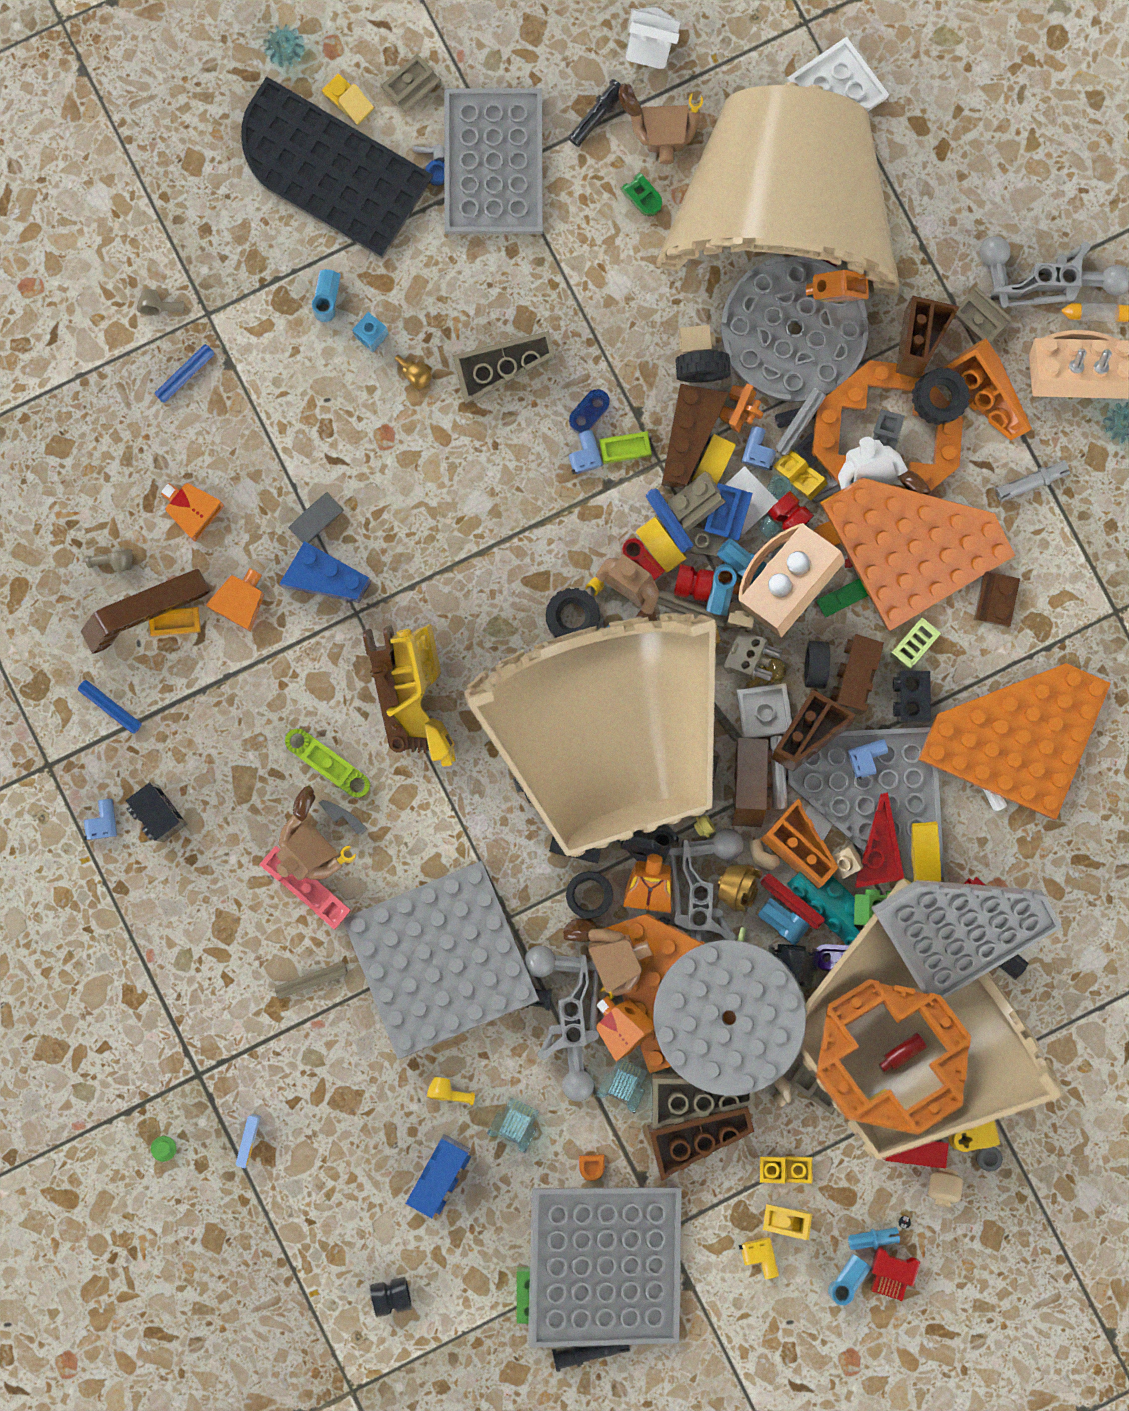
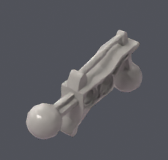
M992 236L983 241L980 246V257L983 263L991 268L994 289L990 293V298H999L1002 309L1029 304L1040 305L1058 302L1070 304L1075 300L1081 286L1102 287L1108 294L1114 296L1122 295L1129 290V270L1126 266L1117 264L1106 268L1104 272L1082 271L1083 257L1090 250V244L1083 242L1078 248L1070 251L1069 254L1060 255L1056 260V264L1036 263L1031 269L1030 277L1023 283L1008 285L1005 263L1010 257L1008 242L1002 237ZM1076 257L1071 264H1067L1068 259ZM1038 273L1046 274L1049 281L1044 282L1040 280ZM1063 274H1069L1073 282H1066L1063 279ZM1034 291L1064 292V295L1008 301V299H1018Z
M733 829L720 830L713 839L694 842L682 840V847L671 848L669 851L675 914L673 921L675 924L691 930L690 937L704 943L706 931L719 933L725 940H735L736 936L731 931L727 921L725 922L722 916V909L712 908L713 884L700 879L692 868L690 857L716 854L723 860L737 858L743 850L744 842L742 836ZM676 855H681L680 868L688 884L687 915H682ZM698 886H703L706 889L707 894L703 900H697L694 897V890ZM702 911L705 915V922L697 926L692 918L696 912ZM712 917H718L721 923L720 926L712 920Z
M534 946L529 949L524 958L527 972L532 976L538 978L546 977L553 970L578 972L577 984L569 996L557 1000L559 1025H551L549 1027V1035L545 1039L541 1050L538 1051L537 1056L539 1059L545 1060L554 1051L567 1047L569 1073L563 1079L562 1089L568 1099L581 1102L589 1098L594 1090L593 1078L588 1072L584 1071L582 1046L595 1041L599 1037L596 1029L599 998L597 997L598 971L594 962H587L586 955H580V957L554 955L553 951L546 946ZM588 970H593L590 1030L585 1031L582 1001L589 984ZM568 1002H573L577 1007L575 1015L571 1017L566 1016L564 1013V1006ZM572 1027L577 1028L579 1031V1038L574 1042H570L566 1037L567 1031ZM554 1034H560L561 1036L552 1043L551 1040Z

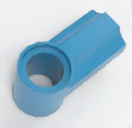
M325 269L319 271L315 297L312 300V309L315 318L320 322H329L336 314L335 305L341 274L334 270ZM323 304L330 306L325 312L317 310Z
M731 538L722 544L717 553L720 559L735 569L736 575L741 580L748 565L755 556L752 553L749 554ZM764 561L756 570L750 585L766 567L767 564Z
M722 564L715 569L706 611L727 616L737 577L735 569L731 565ZM721 571H729L732 574V579L729 582L723 583L718 579V575Z
M769 898L757 914L767 924L775 928L780 936L794 946L797 945L810 927L802 918L793 912L791 914L771 898Z
M852 1254L836 1280L829 1285V1297L836 1304H850L853 1301L854 1293L872 1267ZM839 1286H845L847 1289V1294L842 1299H837L835 1296V1291Z

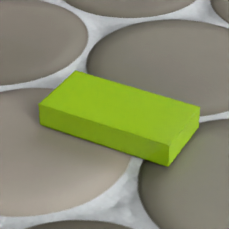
M648 431L599 439L603 465L652 457Z

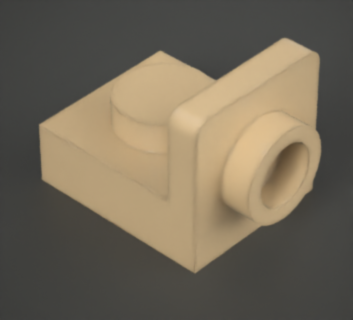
M732 602L726 626L736 629L744 628L745 631L750 632L754 622L753 616L746 612L740 603Z
M852 845L843 848L832 856L839 867L837 870L842 879L863 868L860 855L854 850Z

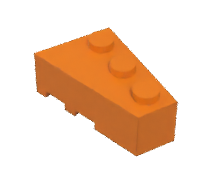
M798 798L785 810L760 840L797 873L801 871L818 889L825 884L839 867L824 841L817 834L812 820L806 815Z

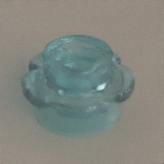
M776 475L770 479L767 490L776 499H781L792 490V487L786 477ZM781 485L782 489H778L777 486Z
M769 516L759 520L761 523L759 529L767 538L771 535L775 537L781 531L779 526Z

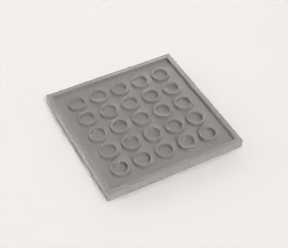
M482 861L350 915L343 920L398 1060L539 1001Z
M681 1187L532 1188L529 1347L679 1343Z

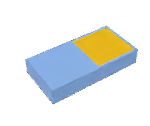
M251 1114L247 1118L236 1161V1166L246 1168L249 1164L260 1115Z

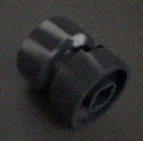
M406 1277L392 1279L389 1285L384 1282L370 1284L371 1300L376 1318L391 1314L392 1309L397 1313L412 1310Z

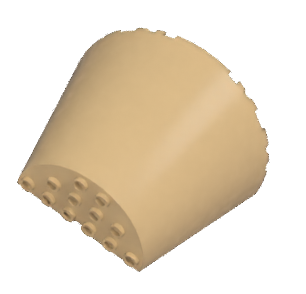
M785 82L784 85L752 87L731 94L726 99L659 254L656 267L680 270L688 259L699 257V251L704 250V255L722 253L723 247H731V252L747 250L790 254L818 260H828L837 265H841V260L848 262V269L859 274H864V270L866 271V278L873 281L875 294L898 296L900 284L867 110L848 97L823 90V87L820 85L804 87L799 86L795 82Z
M678 613L660 615V621H649L648 617H636L624 621L610 622V627L600 628L599 630L597 626L586 628L534 646V651L525 654L524 650L520 651L514 656L498 662V665L495 666L496 671L488 675V671H484L474 678V682L467 686L468 690H465V697L469 707L566 856H580L587 849L593 847L596 849L604 848L609 845V842L617 839L621 841L628 840L633 837V832L642 829L645 833L652 832L659 825L665 823L675 824L680 822L683 817L689 815L699 816L704 814L705 810L712 808L716 624L713 618L699 615L695 619L694 614L686 613L679 615Z
M902 879L887 898L910 885L911 882ZM875 913L806 1002V1034L800 1052L804 1056L802 1061L810 1071L814 1070L815 1073L817 1071L826 1010L830 1003L869 979L880 981L881 984L899 985L912 988L917 992L923 993ZM989 972L944 999L971 1035L966 1081L964 1082L963 1105L960 1109L920 1135L848 1119L849 1122L847 1124L850 1130L856 1136L859 1134L865 1142L863 1147L870 1157L875 1156L878 1160L1058 1099L1063 1095V1088L1059 1086L1061 1082L1048 1059L1045 1061L1042 1056L1038 1055L1042 1051L1040 1044L1031 1033L1025 1021L1020 1019L1016 1008ZM882 1003L845 1026L859 1047L856 1051L840 1060V1062L867 1099L884 1088L886 1090L890 1089L904 1109L907 1110L943 1086L929 1065L948 1051L918 1011L902 1022L897 1023ZM917 1032L926 1043L927 1048L895 1071L890 1068L883 1072L878 1064L885 1060L884 1055ZM817 1079V1082L819 1086L822 1088V1090L824 1092H827L821 1084V1082ZM832 1101V1103H833L834 1107L836 1108V1110H837L840 1114H842L841 1110L838 1108V1106L836 1105V1103H835L834 1101Z

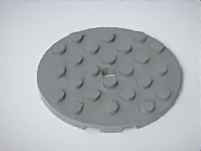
M803 256L776 257L764 261L763 264L749 270L733 287L722 314V344L724 352L730 355V365L743 382L753 385L755 391L776 400L802 402L806 401L814 388L819 389L825 395L831 393L847 380L858 367L868 341V315L863 300L829 303L808 298L805 292L806 284L813 283V276L815 274L839 271L834 266L822 260ZM798 323L801 327V332L791 335L788 325Z
M714 941L698 946L684 954L665 974L654 1003L655 1034L666 1060L687 1082L714 1094L744 1095L756 1092L772 1084L791 1067L802 1048L806 1034V1004L795 976L778 957H775L758 945L745 941ZM727 1010H731L736 1014V1021L732 1025L723 1021V1015Z

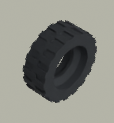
M695 351L681 354L675 359L676 378L681 382H714L731 376L730 355L723 351Z
M942 367L927 372L915 382V387L912 389V403H914L915 411L918 412L921 419H925L927 423H934V425L946 424L958 419L959 416L964 414L965 409L969 405V387L966 385L965 379L957 371H952L950 368L943 369ZM935 385H944L951 392L952 399L946 408H938L930 400V391Z
M574 587V589L565 588L563 591L560 590L550 599L546 608V624L550 633L555 638L594 626L598 628L600 622L599 605L595 598L588 594L587 591L579 590V588ZM577 604L583 608L585 620L582 625L576 628H569L563 624L560 615L566 605Z

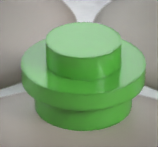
M160 1136L151 1144V1154L158 1161H169L176 1154V1143L171 1137Z

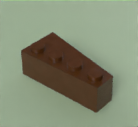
M680 384L661 485L684 489L688 485L729 392Z
M748 1106L709 1114V1116L702 1118L697 1117L685 1120L677 1124L664 1125L657 1129H653L652 1124L647 1125L661 1181L669 1178L670 1175L679 1170L682 1171L690 1167L692 1163L712 1155L713 1152L720 1148L727 1147L754 1132Z

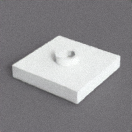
M745 466L725 484L753 493L741 536L749 531L778 502Z
M786 683L736 691L743 738L754 739L785 734L792 723Z

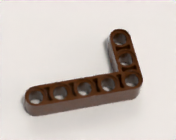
M192 570L97 610L86 622L81 630V634L91 653L96 654L110 647L122 631L196 601L209 594L211 590L200 570Z

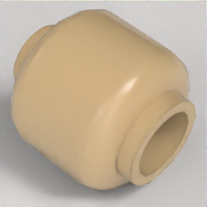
M938 1168V1172L931 1174L928 1196L936 1200L935 1205L950 1208L951 1203H958L961 1199L963 1179L958 1176V1172L955 1170Z

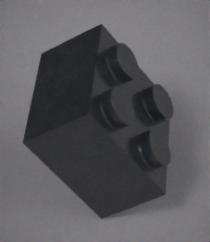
M149 782L125 800L129 805L126 808L134 820L138 819L142 822L144 827L141 829L149 840L165 842L188 825L157 784Z

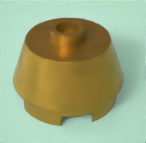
M748 864L729 865L725 873H722L720 876L718 898L733 911L747 913L746 906L752 907L759 889L757 888L756 880L757 878H762V871Z

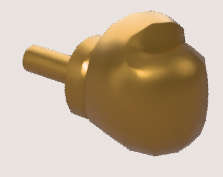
M399 354L394 358L404 367L402 374L415 389L425 388L432 380V368L428 364L421 361L415 362L414 360L407 363Z

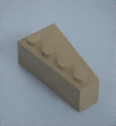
M549 331L453 355L465 406L554 359L555 352Z
M652 1073L653 1129L755 1104V1092L736 1096L719 1095L697 1088L678 1073Z

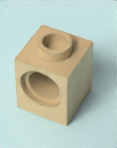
M709 325L682 327L679 329L681 354L695 351H711L712 347L716 346L715 333L710 332Z

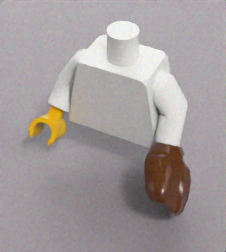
M871 437L862 438L859 442L860 447L847 452L846 462L838 474L841 490L863 477L885 484L899 479L907 490L929 495L931 492L926 482L917 473L907 469L898 452L890 446H883L879 440H874Z

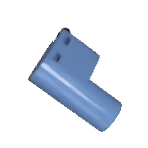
M752 426L741 462L762 470L772 471L776 451L761 446L766 430Z
M592 430L578 434L583 450L568 455L573 475L603 466Z
M884 739L847 750L857 781L877 773L873 757L888 753Z
M113 799L98 800L100 818L84 820L85 835H87L84 836V840L117 836Z

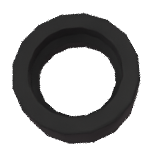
M809 640L804 665L805 687L825 689L830 669V644L825 641Z
M586 871L579 873L571 879L567 886V904L572 912L581 918L592 919L600 917L608 911L612 904V886L607 878L598 872ZM586 880L596 881L603 888L604 900L596 909L586 910L577 904L574 896L575 889L581 882Z

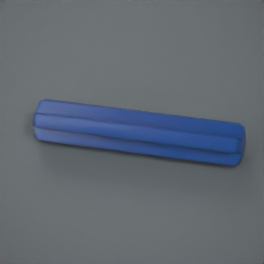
M204 344L155 391L156 397L165 403L214 356V351Z
M657 488L649 490L646 494V499L680 552H688L693 547L691 539Z
M84 680L79 685V692L128 731L135 734L141 728V722L89 681Z

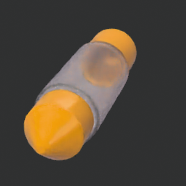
M1081 302L1070 303L1061 310L1068 319L1079 320L1080 322H1129V305Z

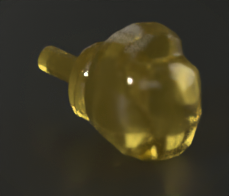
M776 657L769 658L771 659L770 666L765 667L762 665L760 668L772 672L771 680L768 681L756 677L754 681L751 680L746 683L747 688H751L763 681L765 686L769 683L775 685L782 682L787 673L782 660Z

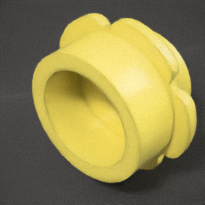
M706 814L702 817H696L697 822L694 824L696 831L701 837L705 835L707 838H710L711 834L716 832L712 821Z

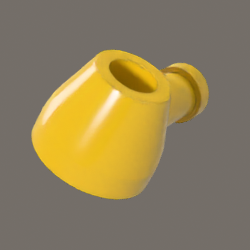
M434 1077L428 1088L427 1098L473 1105L475 1093L452 1091L450 1079Z

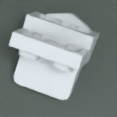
M658 7L632 8L628 25L630 37L626 59L630 62L658 69L665 68L671 43L677 44L680 20L672 18Z

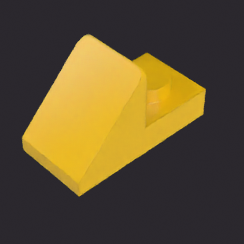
M339 73L321 90L322 94L357 126L374 110L373 105L355 83L352 85L348 83Z
M766 1204L763 1230L809 1240L812 1214L804 1209H790Z

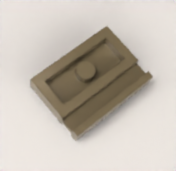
M417 53L387 79L381 87L406 114L441 83V78L434 73L432 68Z
M977 286L958 304L960 308L955 315V318L978 340L981 341L987 338L989 343L1012 320Z
M704 472L668 502L678 520L681 521L683 529L689 531L726 501L722 498L721 492L710 473Z

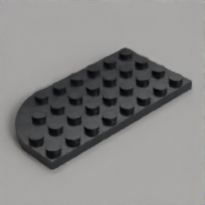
M267 76L245 110L241 127L242 149L252 174L261 186L383 259L429 186L433 174Z

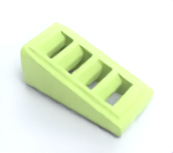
M922 617L889 655L906 670H910L941 633ZM921 626L932 635L930 639L919 630ZM917 634L926 643L922 645L913 635ZM910 641L919 649V651H914L906 643ZM904 648L913 656V658L909 659L900 650Z

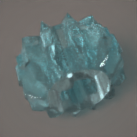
M286 24L284 29L280 30V27L276 25V32L268 31L269 39H264L263 41L264 46L267 47L264 50L265 55L270 56L272 64L278 62L279 66L283 68L285 62H288L289 66L292 67V60L300 61L301 56L299 53L305 52V47L302 45L304 38L303 36H298L299 32L296 28L290 31L289 25ZM286 43L287 47L282 49L281 45Z
M1126 402L1124 406L1117 403L1114 405V409L1110 408L1106 412L1109 417H1105L1103 423L1109 426L1104 429V432L1112 433L1110 436L1111 441L1118 437V442L1122 445L1125 440L1129 443V402ZM1122 420H1123V422H1124V421H1127V422H1128V426H1127V427H1126V425L1122 426L1121 423H1120V421H1122Z

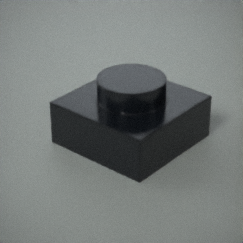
M813 433L808 435L793 449V452L803 458L809 467H812L818 461L812 455Z

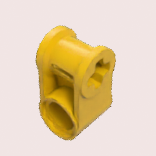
M995 1120L948 1136L950 1146L962 1152L990 1148L1001 1144ZM962 1135L966 1136L967 1140H964L963 1144L958 1143Z

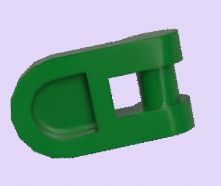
M639 172L633 177L634 180L631 183H625L620 189L625 197L643 215L648 217L655 216L661 210L662 198L644 175ZM642 188L644 192L638 196L635 191Z

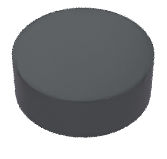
M996 1147L979 1149L977 1151L976 1162L983 1170L992 1172L1001 1166L1003 1157L1000 1150Z

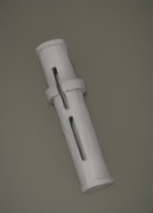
M1062 460L1046 468L1040 467L1037 469V472L995 488L996 495L1002 503L1039 486H1048L1050 482L1070 475L1068 464L1065 460Z

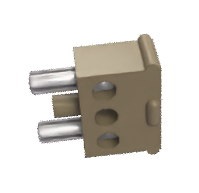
M741 628L724 667L728 674L734 673L753 681L756 676L770 681L772 672L763 670L760 666L769 667L771 664V659L766 658L765 654L780 658L782 650L769 646L767 639L748 633L744 628Z

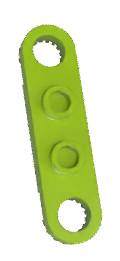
M295 728L287 733L285 745L289 751L350 796L362 798L368 794L371 784L366 775L306 731ZM296 734H301L305 739L304 745L300 748H294L291 745V738ZM356 778H361L365 783L364 790L361 792H354L351 789V782Z

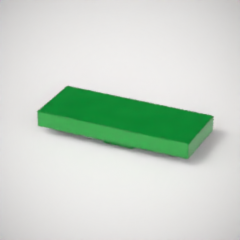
M859 578L816 600V603L824 618H827L869 595Z

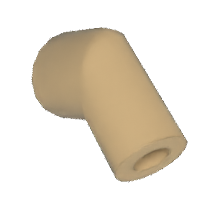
M760 839L748 842L753 861L756 865L766 870H774L779 867L780 858L777 855L772 856L764 852Z
M782 1075L773 1082L779 1091L778 1094L774 1095L773 1099L779 1107H783L786 1103L789 1104L792 1099L789 1083Z

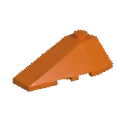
M987 338L967 348L943 366V369L950 368L952 371H957L965 379V383L969 387V406L974 411L978 410L986 416L988 422L1010 441L1032 429L1003 364Z

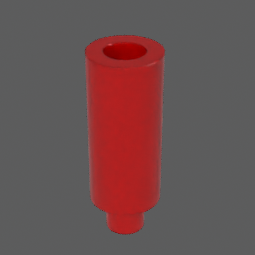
M916 1032L884 1055L885 1060L878 1065L883 1072L890 1068L895 1071L925 1050L927 1045Z

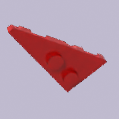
M888 792L880 794L861 861L863 868L859 870L855 882L856 888L904 879Z

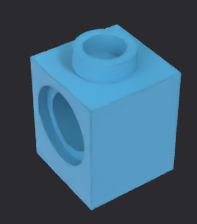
M369 312L352 329L354 337L372 353L389 335L387 327Z

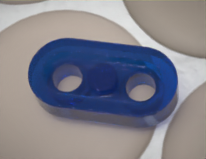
M601 389L590 391L571 412L569 425L574 432L580 434L590 430L605 414L610 404L609 396L605 391ZM600 400L602 405L595 407L593 401ZM579 418H584L586 423L578 425L576 421Z

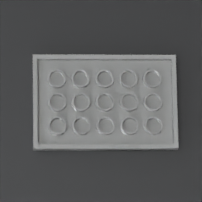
M444 88L445 234H543L542 88Z

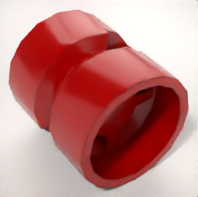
M792 491L786 493L767 512L776 523H782L784 531L802 523L806 525L814 517L806 506L799 505L800 500Z
M680 564L673 595L683 598L692 595L694 600L707 603L714 571L702 568L699 571H695L693 566Z

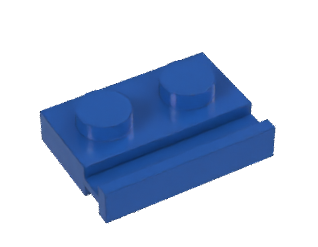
M718 483L717 487L726 502L708 515L704 531L739 541L753 493Z

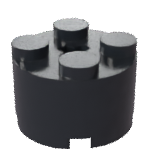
M773 944L768 946V952L778 957L790 969L799 986L812 987V982L817 979L818 949L812 948V952L806 951V946L778 944L777 949H775Z

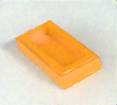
M199 607L178 608L149 620L150 636L201 632Z

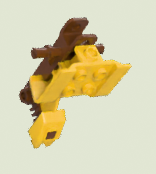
M432 624L419 628L415 632H412L411 629L399 630L395 636L393 627L391 625L386 626L383 629L386 644L384 646H376L372 629H366L363 632V641L366 654L370 657L372 666L370 673H372L371 677L375 680L390 749L396 753L411 749V752L414 753L418 747V753H420L424 748V753L430 751L432 761L441 760L442 767L453 765V762L456 761L454 741L443 722L435 718H429L421 706V700L426 689L441 674Z

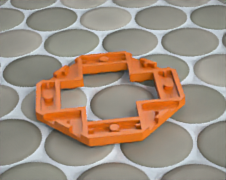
M868 361L827 395L815 413L812 455L818 459V462L820 461L828 470V474L839 484V487L838 474L846 462V455H838L842 408L864 411L867 404L868 387L912 391L915 387V382L920 378L896 373L897 363ZM936 386L931 389L930 400L933 405L938 408H946L950 402ZM913 403V415H912V416H919L918 412H916L915 409H914V403ZM961 416L949 423L936 425L933 464L909 463V470L917 473L926 482L930 491L960 467L963 418ZM893 485L906 489V487L903 485Z
M869 979L828 1005L816 1077L846 1119L920 1135L960 1109L963 1105L964 1082L966 1081L971 1035L941 995L921 993L912 988L899 985L881 984L880 981ZM882 1003L897 1023L902 1022L918 1011L948 1051L929 1065L943 1086L907 1110L904 1109L890 1089L869 1102L840 1062V1060L856 1051L859 1047L845 1026Z

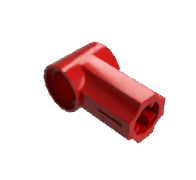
M631 538L623 544L621 556L625 555L648 571L654 581L665 572L662 566L646 550L642 541ZM628 545L637 546L639 555L636 557L629 556L626 552V547Z

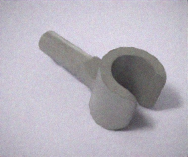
M441 144L434 145L433 147L413 146V152L433 154L434 160L445 161V148Z

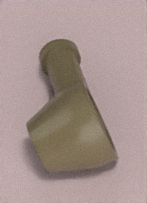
M145 289L138 300L137 311L147 316L159 315L162 311L184 314V301L164 302L160 300L156 290Z
M132 549L92 557L86 556V565L88 568H93V566L110 563L115 572L130 570L133 559Z

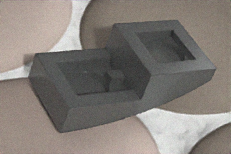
M881 409L873 431V439L879 440L883 446H890L896 450L905 416Z
M326 492L288 528L302 543L304 541L310 543L344 509Z
M326 800L319 802L334 822L337 823L344 817L358 835H362L368 830L358 818L342 807Z

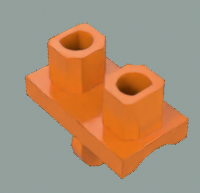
M747 383L745 387L732 386L729 399L738 402L735 409L724 406L719 416L721 421L730 425L732 430L740 433L744 422L752 425L754 418L762 419L764 415L759 410L761 401L755 399L757 393L753 390L754 386Z

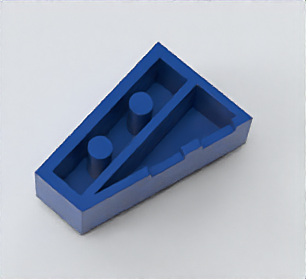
M304 541L279 585L284 589L359 603L368 589L371 580L366 575Z
M443 1134L405 1204L431 1219L435 1213L440 1215L447 1201L443 1200L447 1191L453 1192L459 1181L456 1177L460 1168L465 1170L472 1157L468 1155L470 1148Z

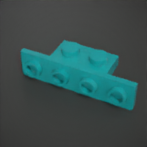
M801 871L787 882V885L792 889L793 893L823 916L825 919L824 923L845 945H851L860 933L854 926L855 897L833 875L818 889Z

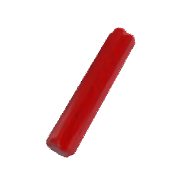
M768 873L763 877L760 882L761 886L812 928L817 930L825 920L823 916L772 874Z

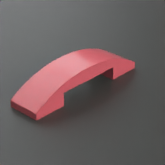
M275 845L259 865L335 930L351 910L317 879L311 880L307 877L300 881L292 873L288 877H282L277 871V865L281 863L277 858V853L281 849Z

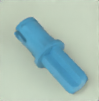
M897 1227L877 1231L873 1228L870 1232L849 1235L848 1245L851 1250H858L870 1247L878 1249V1246L899 1244L900 1236L889 1237V1235L898 1234L899 1231Z

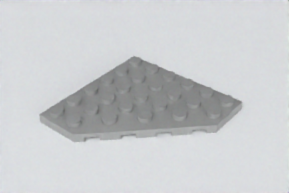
M931 727L843 731L794 772L787 769L788 785L862 852H864L880 794L888 792L904 879L913 878V868L911 865L912 824L937 821L941 877H945L938 769L918 760ZM884 739L888 753L873 757L877 773L857 781L847 750Z
M916 880L872 907V910L921 991L926 994H939L943 999L1062 928L1042 890Z

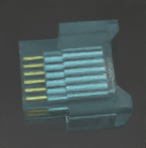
M621 1059L615 1063L611 1073L605 1072L595 1095L600 1098L610 1096L627 1104L629 1111L636 1113L645 1092L641 1085L647 1070Z
M511 1096L504 1112L498 1109L487 1135L491 1137L501 1135L515 1142L518 1145L519 1151L526 1153L537 1131L533 1124L540 1110Z

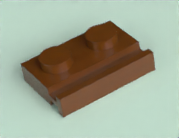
M986 571L982 577L974 620L1008 628L1011 627L1020 578Z

